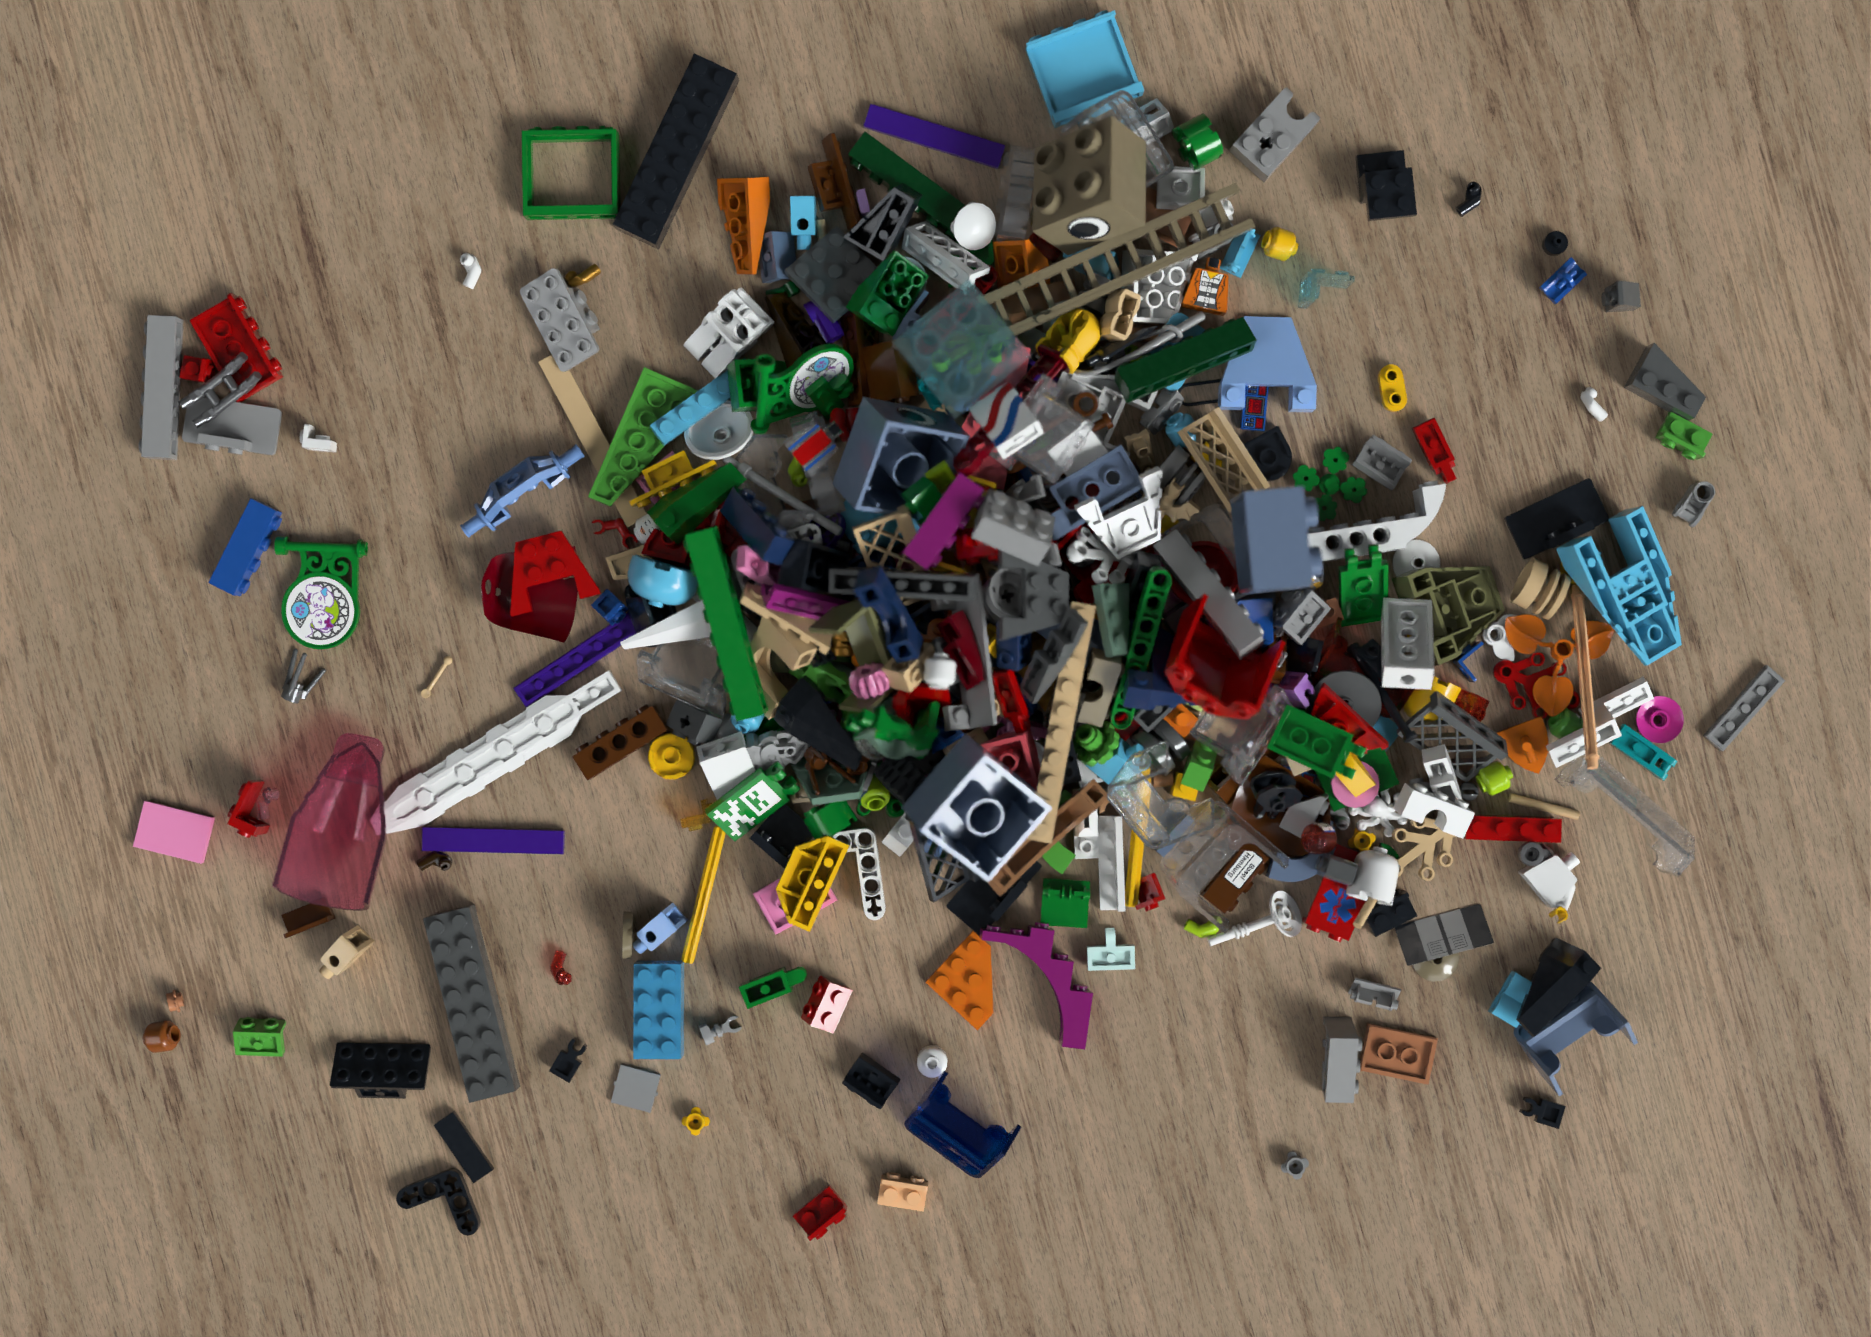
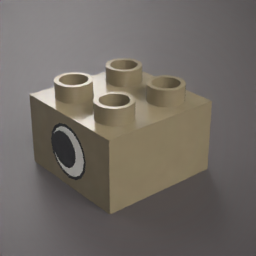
M1111 115L1090 125H1085L1079 130L1051 142H1045L1035 148L1032 231L1066 255H1070L1145 226L1146 141Z

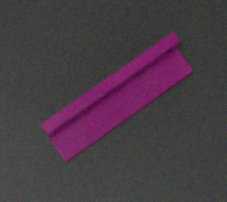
M774 583L772 586L763 584L760 589L765 608L816 620L821 618L831 608L851 602Z

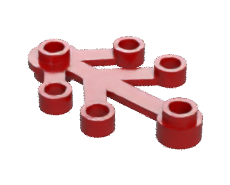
M1534 652L1528 658L1515 663L1509 660L1497 662L1493 668V675L1498 682L1505 684L1511 699V707L1515 710H1521L1526 706L1525 698L1519 696L1515 684L1516 681L1524 686L1532 706L1533 717H1539L1536 714V710L1541 707L1534 700L1533 686L1542 676L1552 677L1557 662H1554L1551 667L1528 676L1519 673V671L1530 666L1543 665L1545 657L1542 653ZM1535 655H1538L1541 659L1538 664L1533 661ZM1564 663L1561 665L1562 671L1557 676H1562L1566 673L1567 667ZM1505 667L1509 669L1508 676L1502 674V670ZM1573 691L1574 703L1569 704L1566 708L1574 709L1579 705L1580 696L1577 692ZM1517 698L1522 701L1520 707H1516L1514 704ZM1544 710L1542 719L1546 718L1548 715Z

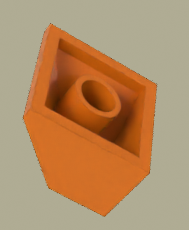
M1029 239L993 241L998 289L1049 266L1046 257ZM1050 278L1045 280L1046 285L1051 284ZM1037 283V284H1035V285H1033V286H1030V287H1028V288L1038 287L1039 285H1038V283Z

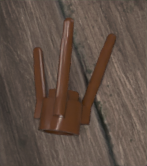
M811 746L806 749L804 758L807 763L804 766L809 773L816 795H819L820 791L813 769H822L827 763L851 783L856 782L851 775L831 760L829 756Z

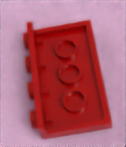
M229 293L227 299L189 321L219 372L240 352H243L248 356V359L236 373L231 375L237 385H240L254 371L261 374L262 378L256 383V386L236 400V402L240 403L283 378L280 371L283 368L276 357L272 358L268 351L271 349L265 337H260L257 332L259 326L252 316L249 317L245 311L247 305L243 298Z

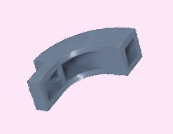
M1319 825L1316 834L1321 833L1323 830ZM1329 832L1323 841L1306 855L1288 858L1271 854L1266 876L1283 882H1298L1318 874L1315 865L1319 855L1323 856L1324 853L1333 855L1336 847L1327 844L1328 840L1333 839L1335 832Z

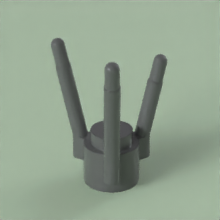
M298 649L293 650L281 694L282 698L296 704L299 703L301 698L306 700L308 693L326 672L324 668L321 669L309 685L303 689L304 685L298 682V678L307 657L306 653L302 654L292 678Z

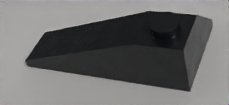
M1554 938L1540 954L1538 960L1540 963L1536 973L1531 978L1533 982L1528 994L1524 997L1516 1019L1532 1037H1535L1601 970V967L1585 950L1558 938Z

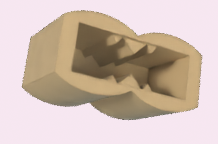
M1128 289L1117 290L1109 294L1105 303V314L1099 321L1100 337L1109 341H1122L1128 338L1133 327V317L1140 307L1141 298L1139 294Z

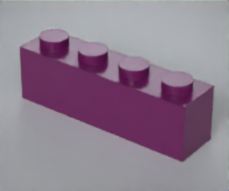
M959 473L903 553L926 570H929L930 567L935 569L943 558L940 553L945 547L949 549L957 538L954 535L959 527L964 529L970 521L971 517L968 515L973 507L978 509L984 501L985 496H983L985 490Z

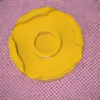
M666 733L657 737L648 750V761L651 769L664 779H678L685 776L692 769L695 762V750L692 743L688 742L687 738L683 739L672 733Z

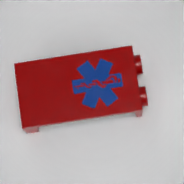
M1337 843L1332 845L1336 847L1333 854L1335 856L1354 862L1359 854ZM1323 877L1307 917L1303 916L1302 921L1307 924L1306 928L1319 933L1320 930L1328 932V937L1335 941L1341 942L1342 939L1349 941L1355 928L1353 922L1365 901L1345 894L1347 885Z

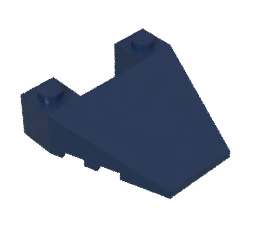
M1130 619L1128 640H1129V636H1130V633H1131V629H1132V626H1133L1134 619ZM1142 621L1140 628L1147 630L1151 627L1152 622ZM1160 626L1149 660V672L1128 670L1123 689V707L1154 710L1155 706L1167 705L1168 708H1176L1177 704L1189 703V706H1197L1193 702L1186 701L1181 695L1176 693L1167 677L1165 669L1175 636ZM1137 643L1133 651L1137 653L1142 652L1146 644Z

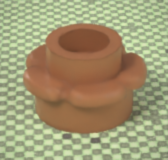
M172 990L173 992L166 994L170 1012L176 1010L180 1012V1007L184 1006L182 993Z

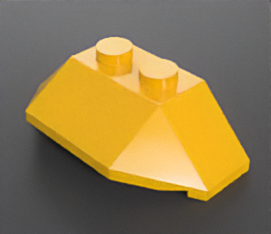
M824 836L794 847L776 887V892L788 923L806 931H811L849 848L848 844L835 838Z

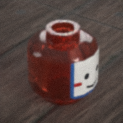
M1326 823L1309 824L1303 829L1301 834L1302 846L1311 854L1330 853L1337 843L1336 831L1331 825Z

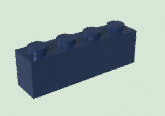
M733 487L720 512L761 560L781 565L794 542L789 536L788 530L777 522L776 516L766 510L767 506L755 497L756 494L748 488L741 490Z

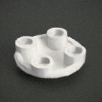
M969 202L958 212L950 228L959 245L968 250H978L991 242L996 230V220L989 207L981 203Z

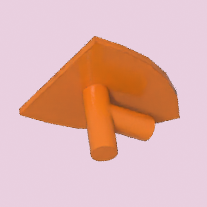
M1542 716L1496 732L1506 740L1508 756L1514 763L1526 770L1539 774L1546 761L1548 753L1546 745L1549 744Z

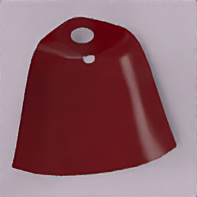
M515 552L503 553L493 557L481 581L482 603L486 618L493 624L503 628L564 643L570 634L576 611L578 590L575 578L559 579L528 587L533 612L511 617ZM488 579L491 583V590L489 594H487L485 590L486 581ZM497 588L501 590V594L499 596H496Z

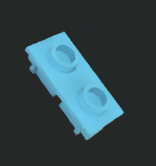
M1253 229L1233 238L1219 269L1241 278L1261 235L1255 233L1256 230Z

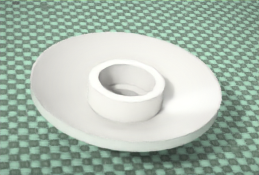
M1422 540L1409 541L1406 543L1407 548L1397 550L1393 557V570L1396 576L1416 569L1440 568V558L1436 549L1428 542ZM1418 558L1422 561L1421 567L1415 566V559Z

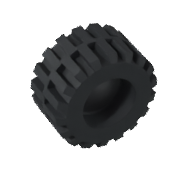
M887 757L874 770L877 779L903 805L927 779V776L907 757L897 760Z

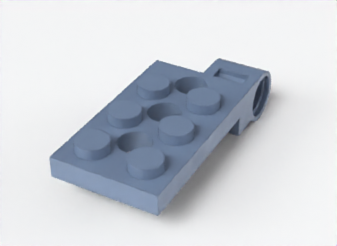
M1122 445L1049 488V491L1060 507L1059 510L1050 514L1055 517L1053 541L1060 539L1086 523L1076 509H1068L1065 506V499L1073 496L1080 503L1091 498L1085 491L1087 485L1095 484L1098 487L1099 494L1094 498L1098 502L1101 513L1143 489L1139 473ZM1116 472L1119 475V482L1115 485L1109 484L1106 480L1107 473Z

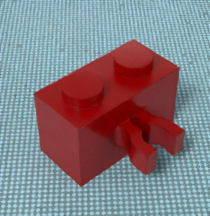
M973 528L957 530L955 532L958 560L966 562V565L981 564L980 560L986 559L989 562H998V549L971 538Z

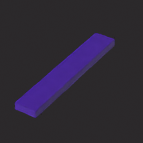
M870 104L864 123L865 129L995 169L999 168L1005 149L1003 144Z
M629 612L626 613L625 618L621 622L615 623L613 626L609 624L515 686L513 689L525 707L543 698L622 646L620 644L621 641L635 635L636 632Z
M422 827V851L564 854L565 830Z

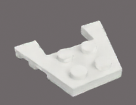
M1158 466L1139 475L1145 497L1102 517L1098 502L1094 497L1074 505L1076 511L1117 559L1123 558L1161 539V510L1159 507L1160 498L1162 497V489L1160 488L1162 469Z

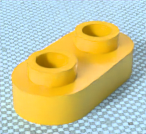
M1394 364L1386 365L1378 373L1382 404L1386 410L1397 412L1403 409L1407 403L1403 373ZM1388 372L1394 373V380L1388 379ZM1393 395L1399 397L1398 403L1392 401Z

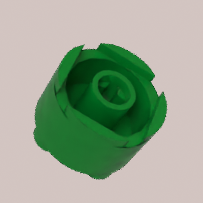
M1203 113L1171 130L1174 139L1180 144L1181 148L1178 149V153L1184 162L1188 160L1193 171L1213 162L1223 154V146L1217 131L1213 132L1209 127L1212 123Z
M847 801L825 803V806L819 808L817 805L803 813L805 816L803 821L814 840L824 836L831 837L851 825L849 820L851 822L858 820Z

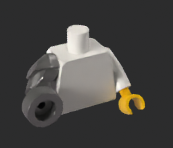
M1535 842L1523 843L1518 850V857L1522 863L1528 866L1521 869L1518 873L1546 907L1552 909L1555 907V910L1549 913V917L1552 918L1557 915L1559 918L1557 924L1568 918L1567 910L1571 904L1576 889L1575 883L1577 882V878L1571 870L1580 861L1572 852L1560 859L1545 844H1537Z

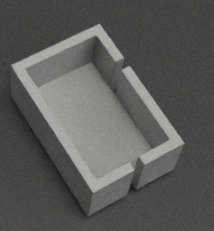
M989 488L984 501L977 509L971 538L1039 566L1051 546L1055 517L1046 511L1036 508L1031 510V506L1027 503L1015 500L1000 491Z

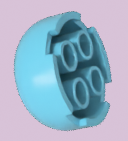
M632 555L627 574L628 582L636 594L649 599L648 604L660 608L663 607V604L682 605L691 600L696 594L697 586L699 585L697 578L693 577L691 570L656 559Z

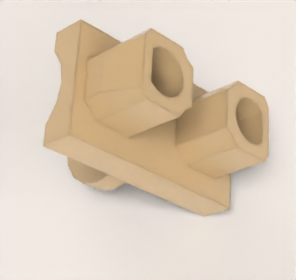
M1147 429L1142 430L1139 434L1134 433L1131 436L1124 437L1127 452H1130L1129 458L1136 470H1139L1142 474L1147 468L1153 469L1155 460Z

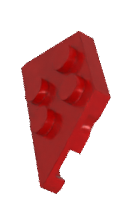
M1326 683L1321 685L1310 715L1353 734L1351 742L1367 748L1365 754H1367L1368 750L1380 747L1381 750L1389 747V742Z

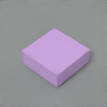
M864 188L856 192L862 217H865L870 212Z

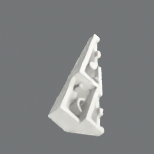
M703 600L621 641L620 644L624 649L710 637V624L705 622L703 610L705 609Z

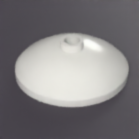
M728 400L684 431L685 442L690 451L700 458L717 460L730 457L743 449L753 435V430L750 427L753 420L750 412H732L731 401Z

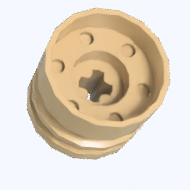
M1531 558L1514 584L1510 595V602L1523 609H1527L1534 602L1532 613L1537 615L1541 612V617L1549 620L1562 605L1570 586L1571 577L1566 573L1560 575V570L1554 569L1547 576L1548 564L1536 558Z

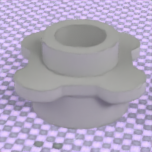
M1291 1151L1287 1154L1286 1162L1281 1164V1170L1284 1173L1288 1172L1294 1179H1300L1309 1162L1306 1158H1301L1297 1156L1296 1152Z

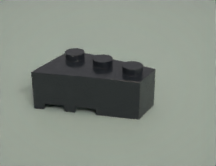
M904 183L899 184L874 206L843 238L884 261L896 249L923 195Z

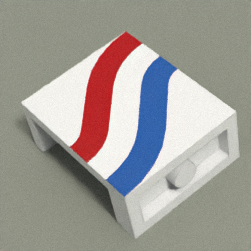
M1010 382L996 388L994 392L978 400L969 408L974 420L983 428L1003 460L1044 433L1037 418Z

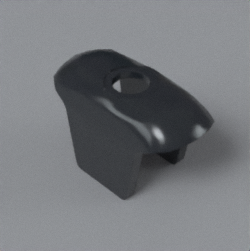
M630 584L625 587V600L636 634L677 613L675 606L663 604V607L660 608L648 604L649 599L636 594ZM661 644L652 645V646H645V647H649V648H651V647H657V646H659V645H661Z

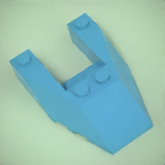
M1641 506L1625 509L1608 519L1628 565L1614 575L1608 576L1591 536L1572 539L1556 548L1565 571L1643 665L1647 666L1681 646L1682 643L1678 616H1674L1672 602L1675 600L1674 591L1670 589L1669 577L1672 575L1671 569L1646 511Z

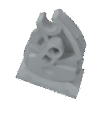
M772 730L760 736L753 732L746 733V748L755 770L761 767L766 771L777 761L783 767L788 763L796 764L809 747L808 744L790 735L787 731L777 732Z

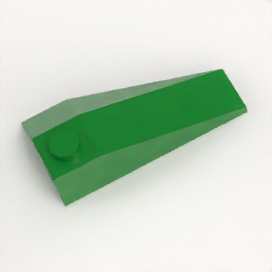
M730 462L664 495L647 513L658 527L673 542L679 545L685 539V535L692 532L727 499L732 488H738L746 478Z

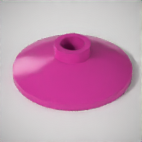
M1655 696L1654 699L1640 705L1636 714L1638 731L1651 742H1669L1675 739L1683 728L1684 716L1682 709L1671 698ZM1656 715H1658L1661 719L1660 723L1658 724L1654 722V717Z

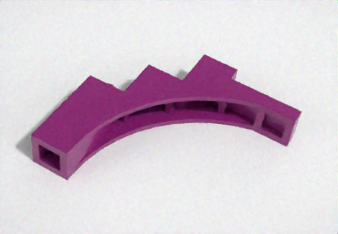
M1035 922V925H1028L1027 934H1024L1023 929L1010 928V932L1001 931V927L995 925H987V929L981 928L979 936L981 940L1006 943L1027 955L1038 965L1047 977L1058 1003L1060 1013L1059 1044L1062 1047L1085 1050L1093 993L1087 990L1088 986L1074 984L1073 988L1070 987L1074 962L1068 959L1067 954L1054 953V957L1051 956L1055 930L1049 928V924L1044 922Z

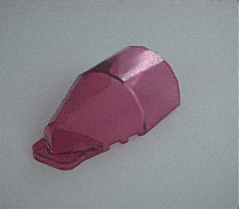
M345 733L337 739L334 752L316 778V783L310 792H307L298 810L291 816L272 885L274 889L292 898L325 907L354 911L369 909L387 840L381 766L385 749L379 739L352 733Z

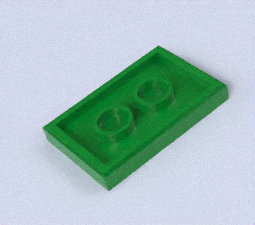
M1381 747L1368 750L1367 754H1364L1363 757L1357 756L1361 762H1365L1373 767L1377 773L1380 784L1378 793L1400 784L1385 750H1381ZM1315 771L1324 792L1329 795L1328 798L1332 811L1335 812L1346 807L1337 801L1331 787L1332 778Z

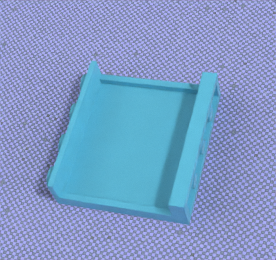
M1108 10L1101 11L1095 14V18L1087 21L1086 18L1079 19L1071 27L1065 29L1063 26L1055 28L1050 32L1051 34L1044 37L1036 35L1026 43L1025 51L1054 128L1143 96L1144 87L1136 76L1115 19V10L1108 12Z

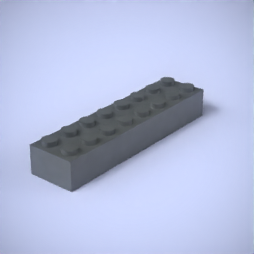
M475 904L423 918L469 1103L515 1092L520 1087Z

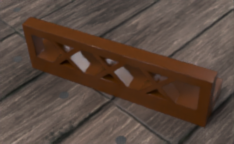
M847 311L840 317L841 328L844 333L842 336L843 348L853 360V374L850 382L853 384L854 392L847 399L848 407H857L861 405L863 397L870 398L862 348L865 347L866 339L871 342V345L878 344L879 332L872 326H869L867 329L861 318L851 311Z

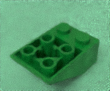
M894 250L857 287L846 309L877 331L894 336L929 275Z
M756 359L733 360L727 365L732 412H751L757 409L759 372L755 369ZM775 360L774 371L769 373V375L785 371L787 369L785 361ZM768 384V392H773L769 387L770 384Z

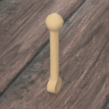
M450 656L443 658L444 663L428 687L421 691L423 698L431 696V689L446 666L452 663Z

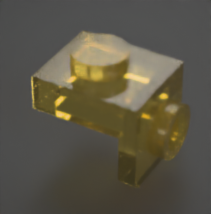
M702 799L703 814L680 819L682 828L688 827L689 831L703 829L702 824L712 822L705 812V809L712 803H708V799Z

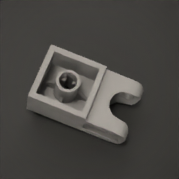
M1284 88L1238 138L1229 151L1263 182L1273 174L1320 120V117L1315 112H1310L1301 120L1291 118L1287 113V104L1293 97V92L1288 88ZM1262 143H1266L1268 148L1266 147L1263 150L1260 146Z

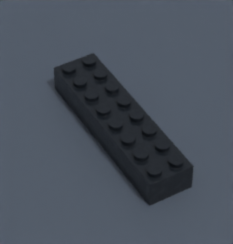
M695 53L693 54L613 222L616 230L659 250L739 83L737 73Z

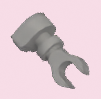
M730 1016L724 1023L720 1025L718 1023L714 1024V1027L711 1029L706 1023L699 1025L706 1046L714 1043V1037L716 1036L720 1038L723 1036V1033H736L740 1031L742 1026L736 1028L729 1026L730 1021L737 1019L738 1016Z

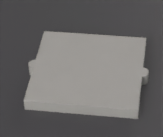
M621 1064L617 1080L613 1083L615 1088L611 1102L651 1113L655 1096L658 1095L657 1088L661 1074Z

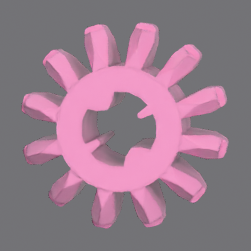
M873 662L868 665L865 664L862 667H857V670L850 673L849 685L857 698H864L865 700L870 697L875 698L878 695H883L884 691L890 689L888 677H886V674L881 669L884 666L882 663L876 664Z

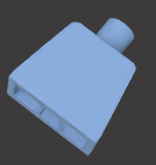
M671 903L636 933L638 939L632 943L634 949L640 954L647 949L652 952L688 919L674 903Z

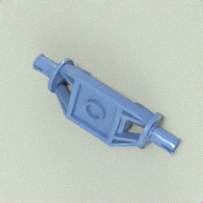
M575 444L560 456L551 450L549 451L550 456L527 457L490 483L481 505L479 503L474 504L477 514L460 525L466 536L470 538L471 535L484 526L489 527L492 531L497 530L496 526L511 517L506 505L514 504L523 493L534 490L540 481H543L549 489H552L564 478H571L568 467L585 457L578 445Z

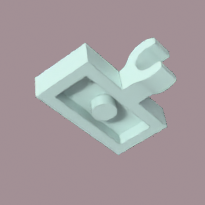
M1105 928L1106 945L1087 946L1088 971L1135 969L1134 944L1116 945L1114 928Z

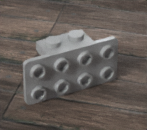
M557 268L550 269L520 289V294L560 371L566 372L599 351V346L592 335L600 330L596 315L589 309L586 303L587 298L583 291L579 290V288H568Z
M204 397L186 408L182 434L183 441L205 445L204 449L219 451V448H227L228 453L242 455L243 451L265 455H274L276 453L282 411L280 409L234 402L215 419L196 428L192 420L210 407H213V405Z

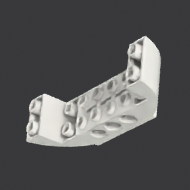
M1438 481L1420 484L1419 489L1412 491L1416 513L1400 516V520H1396L1395 516L1376 520L1377 523L1372 524V520H1365L1353 523V527L1349 528L1348 523L1330 527V531H1325L1324 527L1308 530L1309 547H1320L1322 562L1345 559L1344 549L1354 548L1357 557L1369 555L1368 545L1378 544V551H1381V553L1407 548L1406 543L1423 532L1438 513L1443 501L1446 484L1438 485ZM1374 531L1379 534V541L1374 539ZM1350 535L1356 538L1355 545L1350 542ZM1327 538L1331 539L1333 543L1332 549L1326 545Z

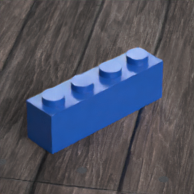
M250 498L208 583L233 596L245 594L250 586L249 579L252 573H255L261 564L259 559L263 551H267L271 544L270 537L273 531H276L282 522L280 517L283 512Z

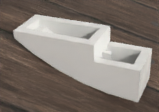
M1445 744L1421 750L1423 764L1429 777L1432 792L1434 793L1435 790L1448 795V799L1455 801L1456 798L1463 800Z

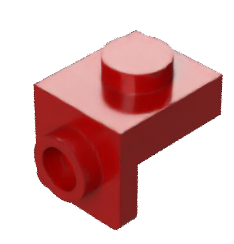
M1155 873L1144 876L1140 880V904L1135 905L1136 910L1145 908L1147 912L1159 907L1158 902L1166 899Z

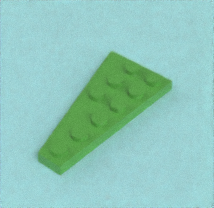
M644 367L588 498L611 507L640 475L642 470L665 447L650 429V425L698 390Z

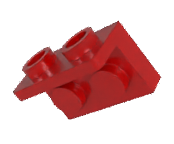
M829 1184L793 1214V1218L807 1233L809 1241L814 1238L818 1240L827 1233L829 1225L833 1222L836 1225L846 1217L847 1205Z

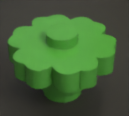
M1104 721L1102 727L1089 724L1081 725L1076 731V738L1073 740L1075 753L1078 755L1077 759L1090 767H1093L1097 762L1103 765L1107 760L1113 757L1112 750L1119 746V734L1114 731V726L1108 721Z

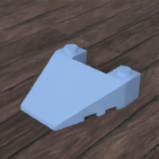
M1244 316L1245 321L1256 338V343L1253 351L1227 361L1218 386V407L1221 410L1241 411L1245 407V386L1289 387L1288 412H1313L1316 410L1317 385L1292 318Z

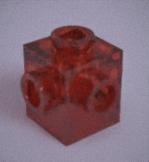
M1461 689L1455 704L1481 722L1485 718L1486 709L1490 701Z

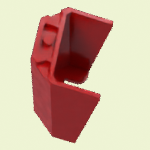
M1204 593L1184 609L1181 614L1165 672L1174 691L1186 701L1200 706L1205 712L1220 717L1248 720L1260 711L1286 642L1280 640L1263 654L1259 655L1251 652L1240 660L1216 630L1199 621L1208 599V595Z

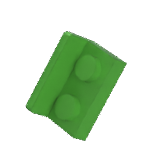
M1669 412L1655 438L1661 440L1660 444L1669 449L1676 448L1682 452L1681 455L1694 461L1695 459L1704 458L1706 454L1704 450L1713 434L1679 415Z
M240 1018L233 1030L235 1055L283 1057L285 1052L283 1030L286 1026V1020L276 1018Z

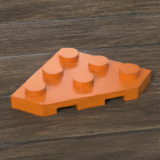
M972 930L925 983L977 1031L993 1014L991 945L985 940H981L979 935Z

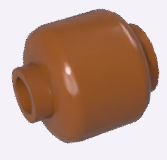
M171 1021L153 1022L146 1027L142 1039L144 1045L152 1053L166 1052L176 1048L181 1038V1032L178 1026Z

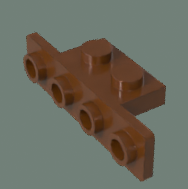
M830 133L822 140L827 161L812 163L807 168L820 212L841 208L847 229L851 230L860 221L861 213L854 200V189L849 183L847 166L843 162L840 152V143L836 139L835 133Z

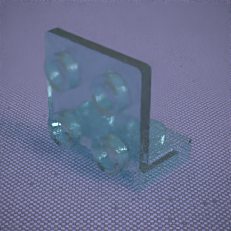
M1311 269V272H1307L1300 280L1298 308L1307 309L1314 303L1315 299L1319 298L1320 287L1347 289L1355 282V276H1349V272L1335 271V274H1326L1323 269Z

